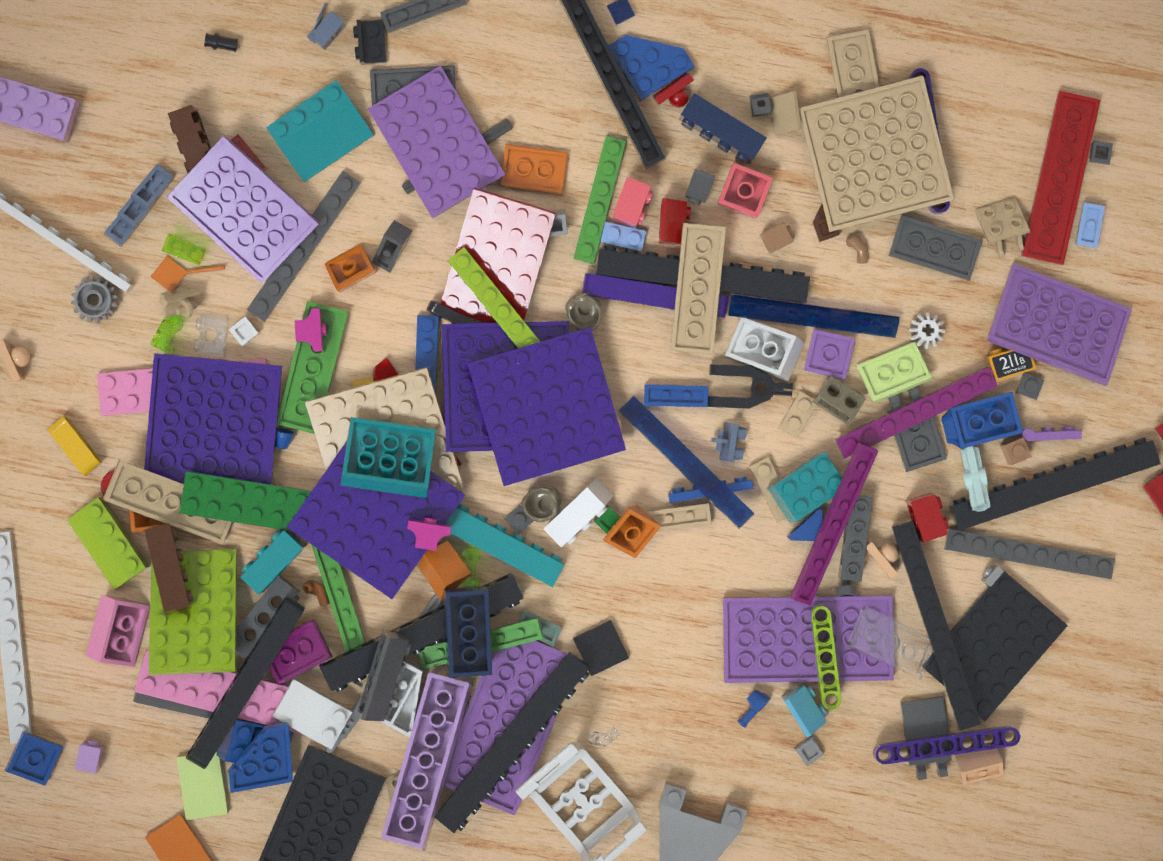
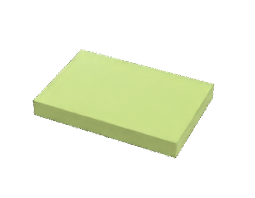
M915 341L856 365L873 404L932 380V376Z
M217 752L205 769L187 760V755L177 757L186 820L229 813L221 758L216 755Z

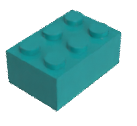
M821 452L767 487L789 523H794L833 498L842 477L827 454Z
M277 531L270 539L273 543L270 546L262 547L256 554L258 559L255 562L252 560L241 570L244 574L240 578L258 595L263 593L306 548L307 545L292 531Z

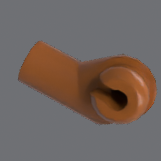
M308 580L303 584V591L317 596L320 606L330 604L323 584L314 580Z

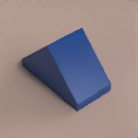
M819 508L814 510L787 537L794 541H815L822 525V511Z

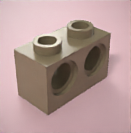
M830 376L824 382L813 403L848 425L855 418L866 398L859 391L846 386L839 378ZM828 390H832L835 396L830 395ZM846 401L850 402L853 408L848 407Z

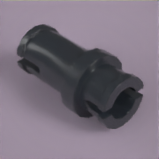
M206 33L204 47H212V50H217L218 48L236 52L238 38L219 36L218 33L214 35Z

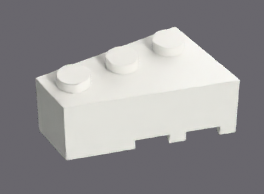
M596 477L544 530L561 547L566 542L570 545L578 537L576 533L580 529L585 531L593 523L591 519L595 515L599 518L607 510L605 505L614 495Z
M405 659L403 662L405 663L401 676L398 675L396 681L398 683L397 693L395 696L392 695L390 700L392 704L390 715L385 716V720L380 722L410 737L416 717L424 669Z

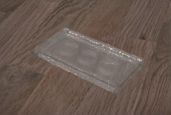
M863 606L847 644L918 679H921L933 651L927 635L867 606Z

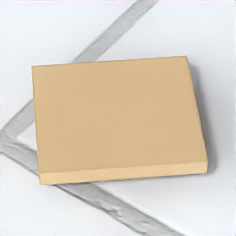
M796 91L770 98L775 136L802 129Z

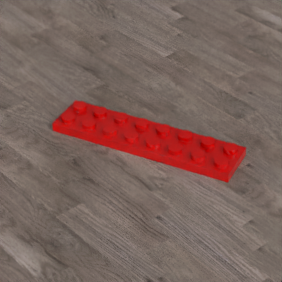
M1058 91L1028 223L1030 233H1026L1022 257L1064 265L1101 101L1099 99L1064 91Z

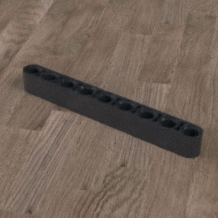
M287 596L283 599L186 756L187 760L202 769L208 766L305 609L304 606Z

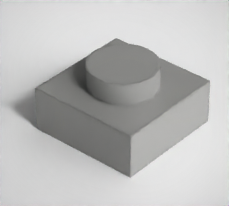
M995 564L993 567L988 566L982 573L984 577L981 581L991 587L1004 570Z

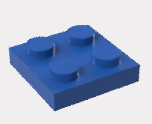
M22 731L5 770L8 773L46 786L63 747L60 744Z

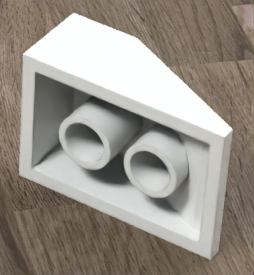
M741 317L725 356L774 377L789 381L804 342L797 336Z
M292 679L272 716L281 722L287 721L293 729L332 750L352 711L335 700Z

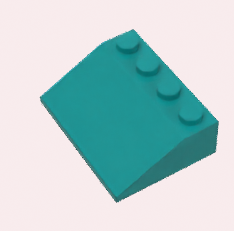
M337 80L266 127L303 182H306L374 136Z
M351 417L341 486L426 498L436 429Z

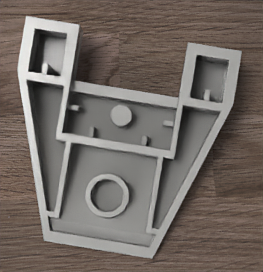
M666 781L659 800L660 861H717L741 831L747 814V808L730 801H725L720 820L716 821L681 809L687 792L686 787Z

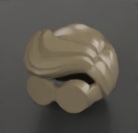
M587 293L573 296L565 305L570 323L576 330L591 327V330L594 331L602 322L603 307L601 303Z
M554 487L531 488L522 499L523 511L533 521H548L559 514L561 495Z

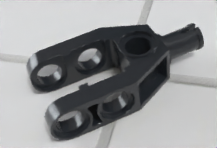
M710 364L709 375L751 377L752 384L750 398L708 396V407L750 409L770 400L773 395L792 397V391L783 389H793V383H774L771 377L752 366ZM762 382L766 385L764 394L756 393L754 389L756 383Z

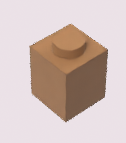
M782 223L762 233L760 236L769 254L791 244L793 242L792 237L795 235L790 225L786 226L785 223Z
M1019 437L1000 445L1008 465H1014L1032 457L1024 437Z

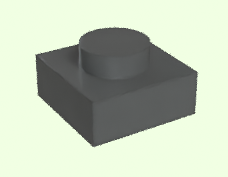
M1023 373L1016 393L1037 400L1044 380Z
M521 505L505 518L518 535L533 522L524 513Z

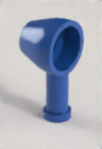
M277 428L275 447L287 449L293 441L295 433L288 429Z
M755 690L747 698L751 708L741 719L739 718L738 723L746 728L747 724L765 707L771 698Z

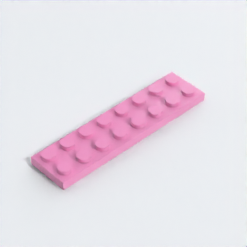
M267 359L242 360L240 362L267 364ZM153 369L97 374L101 416L149 412Z
M145 650L134 692L213 712L237 673L217 672L150 676L149 650ZM261 679L238 718L263 725L280 723L281 721L272 715L289 686L278 685L277 683ZM289 726V731L300 733L299 731Z

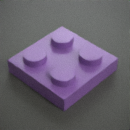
M813 329L804 371L846 380L855 339Z

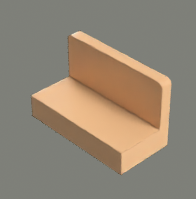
M998 748L955 755L963 785L1004 775L1003 762Z

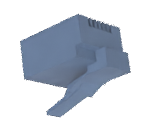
M326 3L322 7L314 29L307 36L311 42L317 43L324 50L329 47L346 27L345 22L332 11L323 19V12L327 6Z

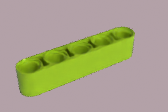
M815 605L810 611L820 700L825 708L834 710L841 704V693L831 613L827 607ZM819 609H823L826 612L823 620H816L815 613ZM822 630L828 632L826 641H819L817 638L818 633ZM825 651L831 654V659L826 663L820 660V655ZM832 673L834 676L831 683H824V674ZM828 694L836 696V701L831 705L825 702Z

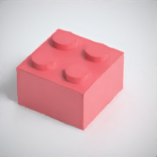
M733 163L717 205L757 219L773 178Z
M627 177L613 213L612 221L635 229L637 224L641 226L646 213L642 209L644 204L649 205L653 194L652 191H649L651 185Z

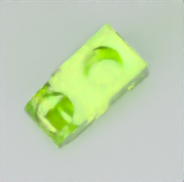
M168 233L161 251L200 265L206 250Z
M177 314L167 318L164 317L150 345L172 355L175 347L170 344L176 332L183 328V319Z
M468 547L462 552L461 558L472 572V575L461 585L480 587L481 578H475L476 565L480 560V552L474 547Z

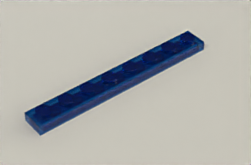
M732 294L728 310V316L896 338L899 325L898 316Z
M635 396L619 410V413L738 529L754 516V512Z

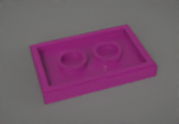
M315 619L292 630L271 663L270 669L278 685H282L333 658Z

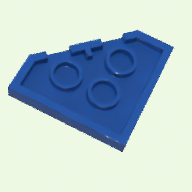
M624 35L608 45L640 101L695 68L684 48Z
M287 721L266 725L227 770L230 793L293 782L290 734Z

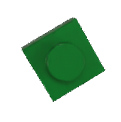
M607 505V510L599 518L596 516L593 519L606 534L620 519V516Z

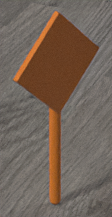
M166 256L150 277L172 293L186 274L225 269V265L185 270L170 257Z

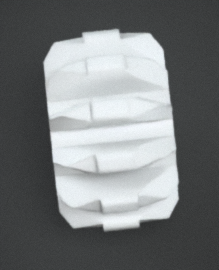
M927 312L925 313V320L919 314L917 315L919 322L916 320L911 321V324L916 326V328H909V332H915L916 335L911 336L910 339L915 340L918 338L917 346H920L924 341V348L927 349L929 348L930 341L931 345L936 347L937 342L935 339L938 341L943 340L942 336L938 335V333H945V329H939L938 326L943 325L944 322L939 321L936 323L937 315H934L930 320V313ZM925 325L932 329V333L928 334L929 336L922 332V328H926Z

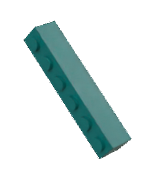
M461 504L457 506L446 522L447 525H451V534L553 588L565 565L561 562L563 558L553 553L549 556L543 553L544 548L533 543L530 546L524 543L525 538L516 533L511 536L505 532L507 530L505 527L497 523L492 526L487 523L488 518L478 513L476 516L468 513L469 508Z

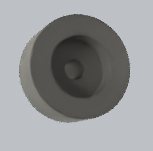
M842 580V586L836 588V597L857 596V587L851 586L850 580Z

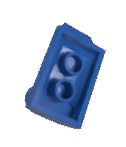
M1013 392L955 406L949 409L947 414L941 419L947 443L956 445L960 449L1023 433Z

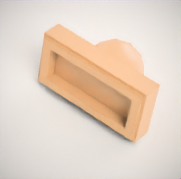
M7 340L0 341V355L13 382L24 380L20 368L29 363L30 353L24 347L11 349Z
M868 541L866 551L890 579H894L899 574L890 564L896 562L899 557L897 546L885 543L878 550L871 541Z

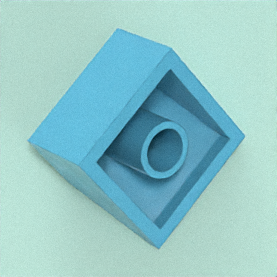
M801 684L783 695L782 698L806 737H809L827 722L824 718L827 713L821 704L816 705L813 700L816 695L811 687L806 688L804 684Z

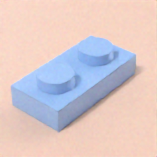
M1085 202L1082 204L1075 245L1091 248L1098 247L1105 206Z
M605 222L600 243L642 252L646 231Z

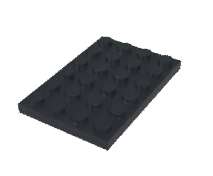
M1005 571L991 587H987L950 630L977 714L984 721L989 718L1068 626ZM932 651L920 666L944 686Z
M308 744L259 861H351L386 777Z

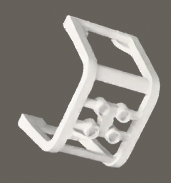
M570 742L515 790L522 800L528 796L534 800L575 847L582 861H613L648 831L632 802L592 756L576 742ZM581 758L592 771L584 778L577 779L576 784L569 791L561 793L559 800L550 806L540 793ZM598 777L606 787L599 793L592 794L588 801L586 795L581 792L587 791L589 784ZM612 793L623 807L584 841H581L571 828L576 823L585 821L587 815L594 808L601 807L603 800ZM573 799H575L576 804L581 807L576 808L573 816L564 822L557 812L564 806L571 805ZM629 816L632 824L623 833L625 839L605 857L599 854L592 858L589 850Z

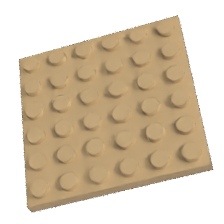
M923 76L799 108L829 232L954 200Z
M428 367L305 402L326 470L347 441L350 419L355 417L436 429L431 471L458 490L464 489L465 486L454 452H445V421Z

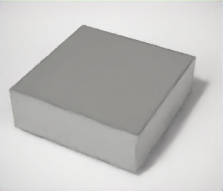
M812 736L794 748L807 766L824 755Z

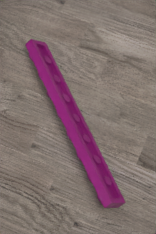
M987 366L835 438V441L845 459L852 456L858 442L871 447L997 387V382L990 367Z
M859 442L857 443L790 595L791 599L811 606L879 450Z

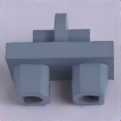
M725 422L724 431H718V438L711 437V442H717L716 451H720L719 460L733 462L734 460L743 459L744 450L743 448L736 447V440H745L747 429L740 427L739 424Z

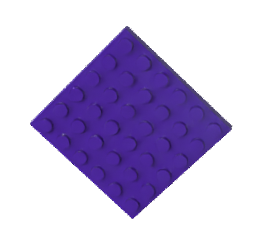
M569 321L525 322L540 342L569 333ZM498 323L442 324L445 452L493 451L467 363L517 349Z
M591 327L467 363L503 486L626 450Z
M154 353L144 469L182 484L185 481L186 471L272 484L282 366Z
M346 441L287 528L390 599H393L427 551V549L415 548L416 536L411 530L407 529L408 518L424 521V517L437 519L436 523L446 524L465 494L431 470L426 498L341 486Z

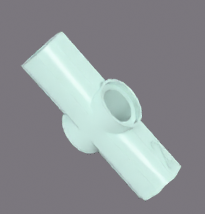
M971 446L961 450L964 467L963 476L966 490L969 492L972 511L980 512L990 508L987 491L988 483L985 468L982 467L979 447Z

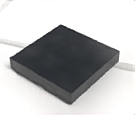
M611 620L573 638L584 663L589 666L588 671L591 676L629 659Z

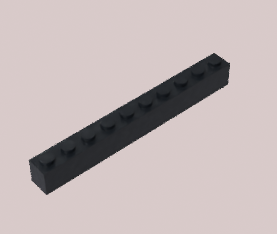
M559 0L644 168L647 170L664 161L665 156L586 1Z
M604 246V250L599 249L596 275L677 286L679 256L667 254V258L658 257L659 253L646 252V255L637 254L638 250L625 249V252H618L616 247ZM730 263V266L722 265L719 292L806 303L810 277H805L804 272L793 271L792 275L784 274L782 269L772 268V271L768 272L763 271V267L751 266L750 269L742 268V264Z
M1146 437L1134 440V445L1126 447V444L1113 447L1114 451L1107 454L1105 450L1093 454L1094 458L1086 460L1085 457L1073 461V465L1066 467L1065 464L1053 467L1054 471L1046 473L1044 470L1034 473V478L1028 480L1025 477L1013 480L1014 484L1007 487L1005 484L993 487L994 491L988 493L990 508L985 511H972L970 499L966 500L965 497L953 500V505H949V509L956 530L960 531L1160 465L1154 441L1146 440Z
M910 521L894 526L892 531L958 728L961 731L980 725L981 723L914 523Z
M511 573L482 586H486L489 592L490 617L500 614L501 609L507 606L509 608L520 604V600L524 599ZM444 605L390 630L391 632L408 637L409 643H411L409 654L412 652L413 654L420 653L425 649L424 646L431 643L436 645L444 640L443 637L446 636ZM380 636L319 665L331 691H341L348 686V683L354 680L359 682L367 677L366 674L370 672Z
M571 651L566 654L436 813L435 818L453 833L457 830H463L469 822L466 820L471 813L475 815L481 808L480 801L484 797L488 799L495 790L494 784L498 780L502 782L509 773L507 771L508 767L511 764L515 766L522 758L520 754L525 747L529 749L535 742V734L538 731L542 733L549 725L547 721L551 715L556 716L563 706L560 704L565 698L569 700L576 692V689H574L578 682L583 683L590 675L587 672L589 666Z

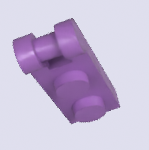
M1075 426L1062 427L1063 431H1054V427L1041 428V432H1034L1032 429L1024 428L1022 429L1023 433L1019 434V437H1024L1025 441L1082 439V430H1075Z

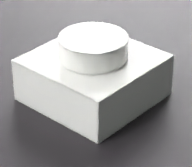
M246 316L229 329L241 346H244L259 334Z

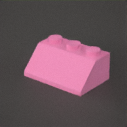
M101 594L86 656L102 663L134 667L150 606L120 597Z

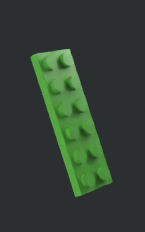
M307 301L303 320L310 315L311 309H322V323H326L327 336H323L324 351L314 352L313 347L308 342L296 343L278 414L277 425L315 434L305 402L328 395L349 312Z

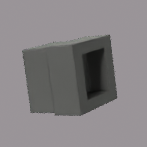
M769 93L749 96L752 117L772 114ZM764 101L765 106L759 107L757 102Z
M1093 141L1090 148L1089 162L1110 165L1113 143ZM1096 151H1102L1103 156H1096Z

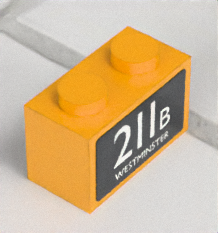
M1002 348L990 351L991 356L985 357L987 365L990 367L996 381L1036 369L1033 358L1012 350L1003 352Z

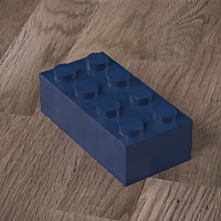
M695 93L679 118L684 128L690 131L695 129L700 132L699 136L708 142L713 140L718 143L717 147L726 153L731 151L736 154L735 158L744 164L747 162L752 163L767 138Z
M487 587L443 589L447 674L449 678L492 675L489 592Z

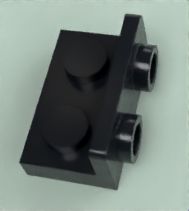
M356 20L357 25L353 26L354 38H358V47H355L356 60L359 59L361 65L387 63L383 20Z

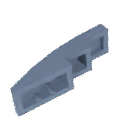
M156 164L131 194V198L118 212L117 218L106 229L104 235L122 247L156 204L174 176Z

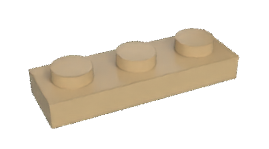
M766 457L749 467L776 522L779 523L787 518L767 489V487L778 481L779 477L769 457Z
M709 503L646 511L661 525L658 531L712 524Z

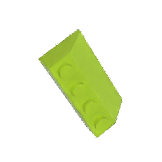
M98 497L67 520L114 590L150 567L112 509L103 500V497Z

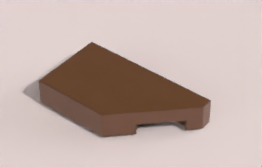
M821 204L812 222L819 242L840 235L838 230L829 232L823 204Z

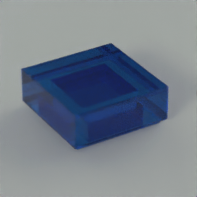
M617 0L607 5V9L616 26L635 17L628 0Z

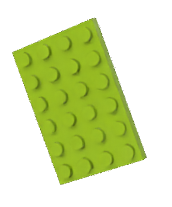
M237 550L182 551L184 561H181L182 568L186 569L189 579L186 582L187 590L191 589L194 602L190 603L191 609L167 615L163 610L151 560L149 675L236 672Z

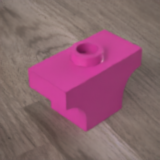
M315 308L311 309L310 315L306 319L295 320L296 342H308L313 347L314 352H323V336H327L326 323H322V309Z
M424 517V521L408 518L407 529L411 530L416 536L415 548L436 551L438 541L444 536H450L451 525L436 523L437 519Z

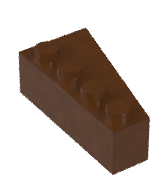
M193 105L167 113L171 121L172 132L176 134L178 139V149L186 160L184 166L187 173L212 149L198 109Z
M170 523L145 529L164 613L167 615L191 609L190 603L194 602L191 589L187 590L186 582L189 579L186 569L182 568L181 561H184L181 548L178 549L177 546L179 538L176 528H172Z

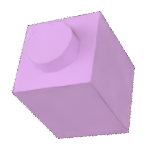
M87 740L81 743L75 770L95 774L99 772L104 746L99 745V741Z

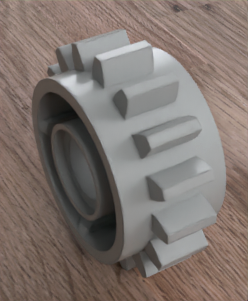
M89 277V282L81 280L82 285L75 286L76 293H71V296L75 297L74 301L71 302L72 305L76 306L74 313L80 312L79 318L84 319L87 317V322L89 323L92 322L93 318L96 323H100V318L107 321L108 314L114 315L113 307H118L115 303V299L118 296L113 294L116 289L108 287L109 281H105L102 284V278L99 277L96 282L93 277ZM94 294L99 296V303L96 306H92L90 303V298Z

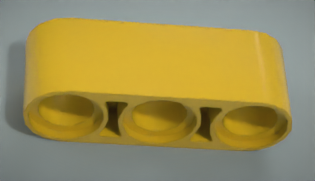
M65 415L47 428L50 435L82 475L87 476L102 464L94 450Z

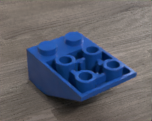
M237 718L218 748L216 755L225 762L234 763L266 725ZM289 731V734H290V744H291V740H292L293 733H294V732H291V731Z

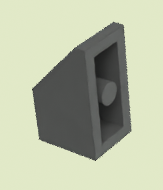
M695 169L685 197L689 198L688 202L700 205L701 202L705 203L715 175Z
M394 220L385 232L372 263L390 273L413 230Z

